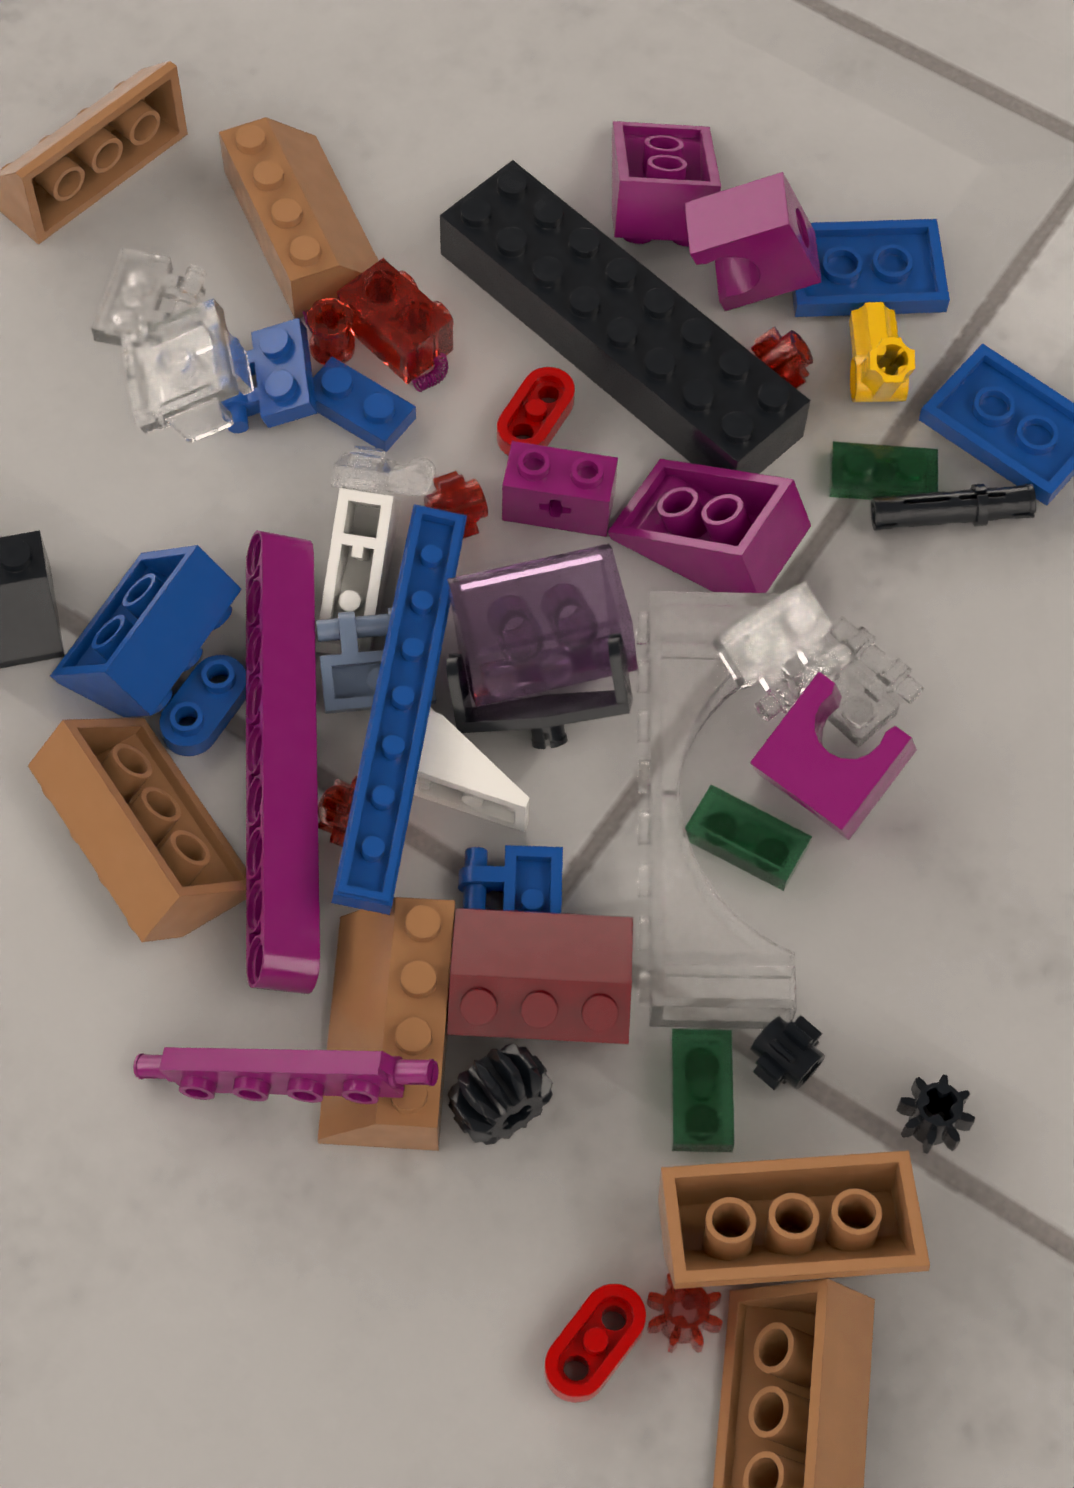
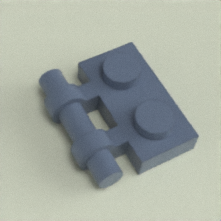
M388 608V614L355 617V612L351 611L338 613V618L316 620L318 642L340 640L342 654L320 656L325 714L371 710L383 650L359 652L357 638L386 636L392 608ZM435 686L431 704H435L437 701Z

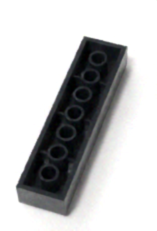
M514 160L510 161L440 214V249L442 256L690 463L760 474L803 437L810 399Z

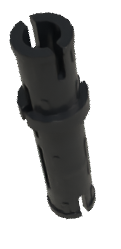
M973 484L970 489L960 491L917 493L900 496H872L870 504L871 521L874 531L897 527H918L960 522H972L975 527L987 526L988 521L1010 518H1034V513H1036V495L1032 484L1001 488H986L985 484Z

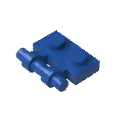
M300 318L251 332L253 349L245 352L240 351V342L236 337L227 336L219 341L220 353L216 356L215 362L217 375L223 379L224 392L219 398L222 415L227 418V426L230 432L239 434L247 431L249 428L248 416L260 413L261 419L268 428L317 414L307 328ZM256 375L257 387L245 390L244 378Z
M505 845V866H487L488 851L485 848L470 847L465 850L464 867L458 872V889L463 893V908L486 909V894L491 891L504 892L503 910L562 912L563 847Z

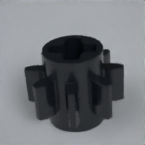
M802 1015L795 1022L790 1021L789 1023L780 1016H777L762 1030L750 1048L759 1057L755 1062L757 1066L753 1072L774 1091L781 1083L785 1084L786 1082L794 1089H799L815 1073L825 1058V1055L816 1048L820 1043L818 1039L823 1033Z
M944 1074L939 1082L929 1085L920 1077L916 1078L911 1087L914 1098L901 1097L896 1109L900 1114L909 1116L908 1122L901 1132L902 1137L905 1138L913 1135L918 1141L923 1143V1153L926 1154L929 1153L933 1145L943 1142L951 1151L955 1150L960 1142V1135L957 1130L970 1131L975 1121L973 1115L963 1112V1106L970 1092L968 1090L958 1092L948 1084V1076ZM926 1108L932 1114L942 1111L946 1115L945 1120L939 1114L929 1117L925 1113Z

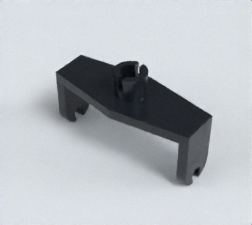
M609 634L610 639H608L614 690L547 694L472 707L465 664L461 653L449 654V658L446 659V671L456 728L461 733L531 729L532 746L536 749H545V740L547 739L550 740L551 748L561 746L568 741L564 724L629 714L633 696L622 634Z

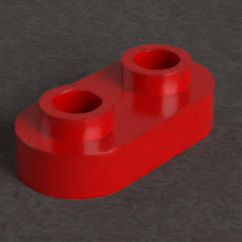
M541 367L532 371L525 378L497 421V443L507 456H509L512 441L541 446L549 445L574 406L575 385L568 373L555 367ZM552 398L556 401L552 403H546L542 399ZM520 435H526L530 438L518 439L516 437Z
M606 1284L594 1290L550 1346L545 1358L544 1375L548 1387L557 1397L573 1403L585 1402L595 1397L638 1342L645 1327L646 1309L641 1297L633 1289L622 1284ZM617 1312L623 1316L625 1325L619 1330H610L604 1326L602 1317L606 1313ZM579 1361L586 1366L588 1374L582 1380L574 1381L565 1375L564 1367L569 1362Z

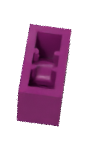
M512 441L502 484V521L607 537L616 489L618 457Z

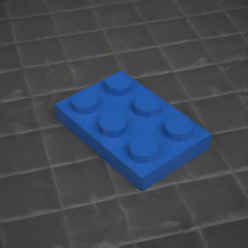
M937 219L811 223L816 236L821 283L792 291L795 317L849 316L852 310L859 309L867 302H884L887 308L895 310V314L947 312L950 297Z
M983 343L921 409L919 421L1016 486L1032 484L1036 499L1046 506L1074 476V403Z

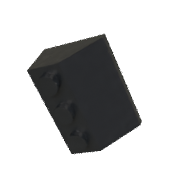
M40 530L0 537V668L64 657L51 566Z

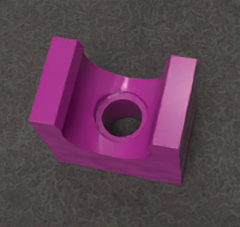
M783 172L685 202L690 256L696 265L708 264L715 260L719 303L724 311L821 283L815 231Z
M818 672L751 760L750 764L760 776L849 840L917 749L912 737L897 726H894L885 732L880 744L865 756L847 759L829 753L822 743L823 727L828 717L839 708L842 695L835 682L821 672Z

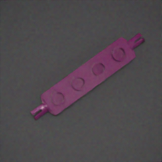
M164 1047L162 1055L138 1054L133 1065L134 1074L136 1077H139L138 1079H167L169 1082H175L179 1086V1092L183 1095L200 1100L214 1099L215 1093H233L242 1099L250 1101H266L269 1094L288 1095L295 1100L308 1103L321 1102L323 1096H343L345 1099L355 1103L375 1104L378 1102L379 1097L403 1098L405 1085L434 1086L437 1083L439 1074L438 1064L434 1059H403L400 1056H391L383 1051Z

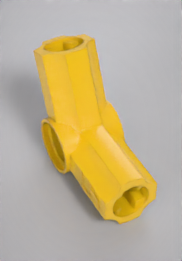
M867 302L859 309L852 310L849 319L853 354L850 364L852 402L906 401L909 390V376L915 370V350L908 348L903 343L901 337H898L895 310L887 308L884 302Z

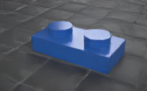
M331 357L313 377L317 413L385 454L416 419V406L334 357Z

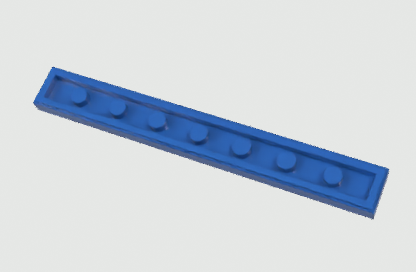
M416 504L413 505L331 901L333 904L390 915L467 515Z

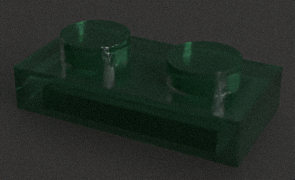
M833 441L830 453L829 497L871 500L872 496H900L938 492V449Z
M710 785L685 826L682 839L784 891L807 852L812 836Z
M672 1029L670 1037L672 1151L732 1153L734 1148L732 1030Z

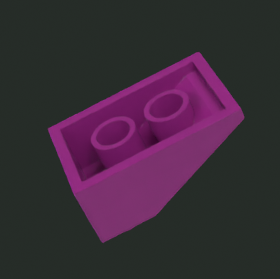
M613 121L612 221L614 237L623 238L625 241L634 244H645L651 240H669L678 245L689 247L685 202L721 191V181L710 127Z
M660 459L610 527L608 534L611 540L714 593L761 602L810 529L811 523L794 479Z

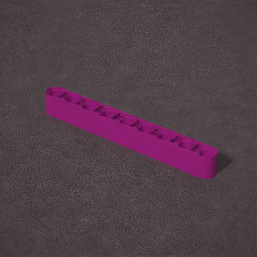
M256 530L250 540L246 556V974L248 985L251 988L310 994L316 986L320 970L314 549L311 540Z

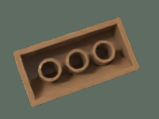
M171 61L141 69L126 81L117 84L111 92L93 105L81 110L75 118L57 131L42 138L36 146L14 162L2 167L0 170V212L39 245L188 135L177 66Z
M267 117L219 132L224 172L294 319L304 317L303 311L306 312L308 310L310 314V310H316L317 312V310L328 309L333 304V300L340 298V296L344 297L346 302L389 288V280L315 135Z
M145 718L65 719L61 721L28 764V767L40 784L43 794L53 804L69 829L71 837L80 846L97 872L100 882L108 889L126 917L128 925L137 934L141 942L184 937L246 900V867Z
M394 897L390 915L360 909L340 917L327 1050L383 1051L391 1056H400L403 1059H434L438 1064L439 1074L437 1083L434 1086L405 1085L403 1098L379 1097L378 1102L375 1104L355 1103L345 1099L343 1096H323L320 1110L318 1144L439 1151L448 1039V1002L456 908L455 900Z
M909 1150L661 1167L658 1206L664 1258L674 1289L929 1271L930 1261Z
M830 1279L730 1291L713 1488H864L875 1299Z

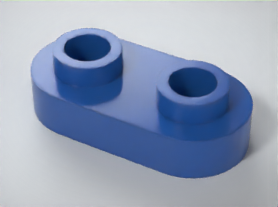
M214 655L205 658L194 668L160 716L159 725L162 738L169 750L181 756H196L206 752L215 743L246 700V671L238 660L227 655ZM218 675L228 677L226 681L219 684L210 681ZM185 717L197 719L195 723L189 726L178 724Z

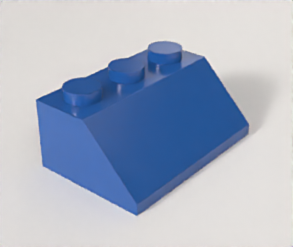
M198 545L143 552L135 560L50 677L58 684L122 717L152 716L168 704L173 694L171 688L180 675L193 667L203 653L201 646L210 633L223 625L232 613L230 605L242 589Z

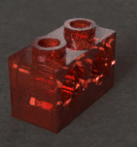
M384 258L337 291L339 323L405 383H411L412 379L419 377L434 365V358L439 356V353L448 355L453 351L454 321L448 309L441 302L430 300L418 289L414 279L403 270L398 271Z

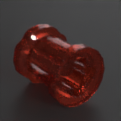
M323 298L316 301L307 312V326L312 333L309 340L310 353L317 362L323 365L331 357L346 363L353 357L355 352V338L352 332L349 331L353 326V311L347 303L341 302L337 298Z

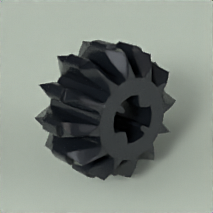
M515 1043L508 1044L501 1050L491 1049L487 1056L480 1060H474L473 1065L467 1071L459 1073L457 1077L458 1082L451 1086L447 1094L450 1099L448 1106L454 1113L453 1119L464 1133H468L475 1143L495 1144L501 1138L510 1139L514 1132L520 1128H526L530 1120L541 1115L542 1107L550 1101L553 1095L551 1091L553 1082L547 1076L545 1066L536 1055L532 1056L526 1046L519 1047Z

